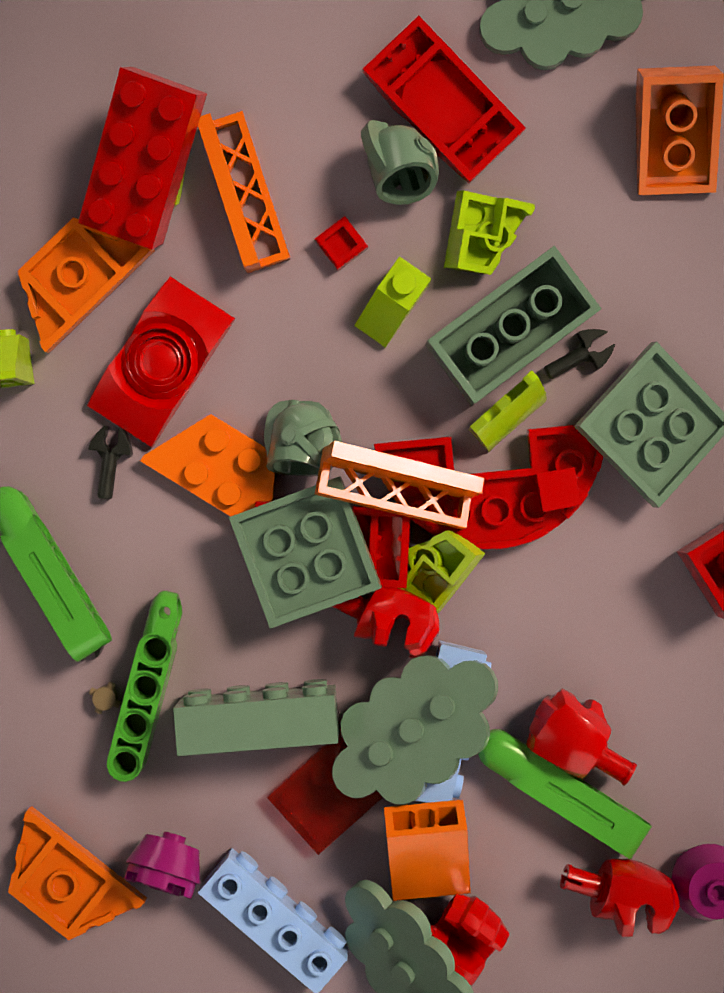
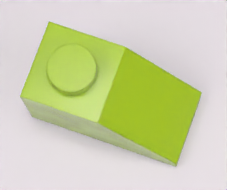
M399 256L375 290L354 327L386 348L429 287L431 278Z
M14 329L0 330V389L35 384L29 339L20 334L16 335V330Z

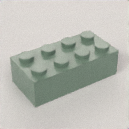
M554 245L428 339L425 346L469 405L473 406L602 308Z
M326 679L304 681L303 687L289 688L288 682L269 683L265 685L264 690L250 691L249 685L227 687V692L222 694H211L210 688L189 690L188 695L183 696L173 708L177 756L337 744L339 738L336 684L327 685Z

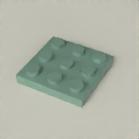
M656 341L651 342L574 427L652 507L660 508L724 436V412Z
M341 476L328 480L327 487L339 490L345 489ZM316 485L229 517L270 629L382 588L352 504L315 495Z

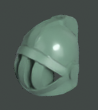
M369 121L361 130V139L367 154V162L375 191L379 199L386 203L402 205L420 201L430 195L438 182L439 176L436 149L413 127L406 125L388 126L386 122ZM398 185H401L402 190H398L395 188Z
M285 400L273 405L268 412L264 429V443L268 458L267 469L283 475L318 476L323 448L333 441L342 442L340 430L332 420L329 410L314 401Z

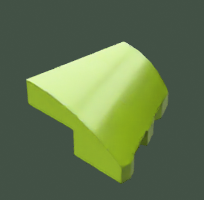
M465 190L457 191L444 268L492 275L500 263L502 252L512 245L517 237L514 234L526 216L532 215L535 204L509 198H496Z
M532 370L522 378L521 382L499 399L469 427L468 430L488 453L547 401L545 389L539 377Z
M451 530L444 531L422 544L409 548L406 589L434 605L437 613H440L485 553Z

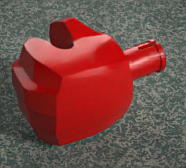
M382 587L376 590L372 597L370 596L368 599L359 596L332 606L357 619L356 624L358 625L354 637L372 639L373 645L386 647L395 621L399 618L407 619L410 625L407 628L404 648L409 651V657L412 659L423 656L440 632L436 607L419 596L401 588Z
M562 688L554 696L545 697L537 708L535 717L529 727L530 733L526 743L532 752L565 772L581 779L591 769L593 770L596 767L619 781L623 786L629 782L637 764L607 747L612 730L606 721L602 705L599 702L589 699L582 705L574 694Z
M608 859L601 865L598 874L566 864L563 871L567 873V876L561 875L560 888L591 897L590 910L592 916L614 920L616 930L622 937H633L636 913L642 905L647 904L645 908L647 928L652 934H660L668 930L680 907L678 894L672 880L661 871L639 861Z
M456 894L446 906L439 921L431 925L432 936L441 940L451 950L455 961V971L463 976L471 986L483 971L487 958L495 949L500 952L510 935L501 918L487 903L476 896Z

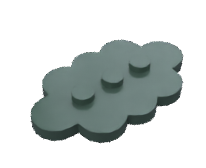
M500 0L488 7L482 15L479 27L480 39L484 46L495 54L507 55L521 51L526 62L532 67L540 70L555 69L564 62L568 54L579 58L591 57L600 50L605 39L621 41L632 36L642 21L643 8L641 1L643 0Z
M427 655L418 656L410 660L404 667L401 677H387L378 681L372 689L369 702L354 704L343 714L340 723L341 735L348 747L335 758L332 767V775L336 787L344 795L351 798H363L378 791L386 801L396 805H406L417 800L425 792L427 783L440 784L451 779L457 772L460 759L475 756L481 753L487 746L490 737V726L482 712L495 701L498 693V679L494 671L487 664L477 660L463 661L450 668L443 659Z
M359 880L346 892V908L353 919V922L347 927L345 932L347 945L356 959L365 965L366 978L375 992L474 993L467 980L455 971V961L451 950L441 940L432 936L431 925L420 908L404 900L393 902L381 886L369 880Z

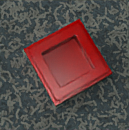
M346 216L342 217L314 239L315 243L337 271L368 249V245Z
M575 467L535 474L541 512L582 506Z

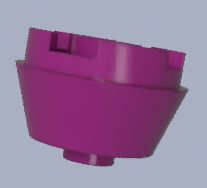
M165 831L162 837L145 834L125 861L128 863L124 879L134 883H143V885L168 894L181 895L192 899L195 886L200 885V851L185 845L186 838Z
M717 844L695 846L678 857L672 870L671 880L678 894L680 908L688 915L699 920L715 921L724 919V846Z

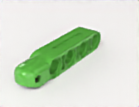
M0 487L1 541L69 655L79 662L111 642L112 636L28 497L22 491L13 487Z
M161 591L154 597L149 609L142 639L139 641L107 758L108 772L118 781L127 782L133 780L143 770L148 760L177 651L176 636L183 613L180 596L174 592ZM164 607L170 609V615L165 613ZM157 638L165 643L167 648L165 657L156 658L150 654L148 650L150 639ZM148 676L155 681L157 686L155 694L146 695L142 693L138 686L140 677ZM132 714L142 716L147 724L146 730L143 732L134 731L129 726V716ZM119 753H131L136 759V768H124L119 762Z
M501 729L490 730L487 746L478 754L481 762L486 767L618 853L632 859L652 828L650 823L581 778L565 772L535 754L524 742Z

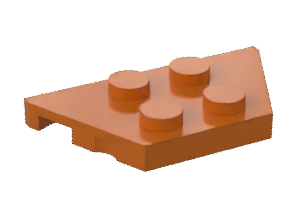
M73 217L17 271L22 288L25 290L28 298L27 304L31 317L35 320L41 339L39 341L41 348L46 353H50L155 250L79 224V219Z
M212 414L148 452L140 460L230 517L255 508V501L274 500L275 473L269 471L266 467L268 459L266 448Z
M33 806L25 812L21 841L18 844L15 856L16 865L11 875L8 889L9 894L67 940L86 933L88 929L94 926H101L110 922L116 916L133 908L138 909L142 907L147 900L145 895Z

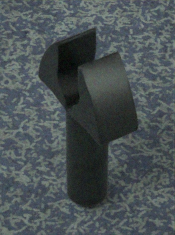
M587 329L576 333L580 340L578 348L544 367L546 376L552 380L585 361L593 363L596 370L600 369L610 358L615 344L607 347L602 352H589L588 348L591 347L594 339L603 336L608 331Z
M103 426L89 444L88 450L97 451L102 458L97 497L103 500H110L113 497L117 460L124 454L133 455L129 437L122 428H119L118 444L112 448L111 453L110 448L106 444L108 426Z

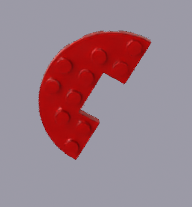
M575 425L528 429L527 439L530 468L470 474L484 478L482 494L471 498L467 528L461 530L420 519H411L435 536L444 531L451 530L479 549H503L526 544L548 534V532L558 527L566 519H569L580 507L576 506L541 512L535 474L575 467L582 504L589 495L588 492L596 479L597 473L601 469L603 456L574 427ZM451 437L374 444V450L454 470ZM393 482L396 488L402 485L401 483ZM408 486L400 491V494L410 507L418 508L426 502L417 487ZM430 491L433 497L438 494V492ZM444 495L436 501L445 515L457 518L460 498ZM430 506L424 509L433 512Z

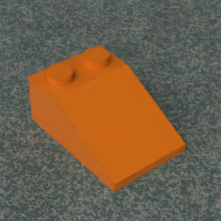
M715 65L637 69L635 112L638 195L716 193L724 73Z

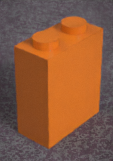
M463 799L384 807L393 901L471 893L468 831Z

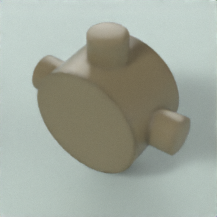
M109 682L108 685L102 686L99 689L93 687L90 689L89 694L93 696L92 701L96 707V713L102 714L103 711L109 710L113 706L116 708L120 707L122 702L118 700V693L114 689L115 683Z

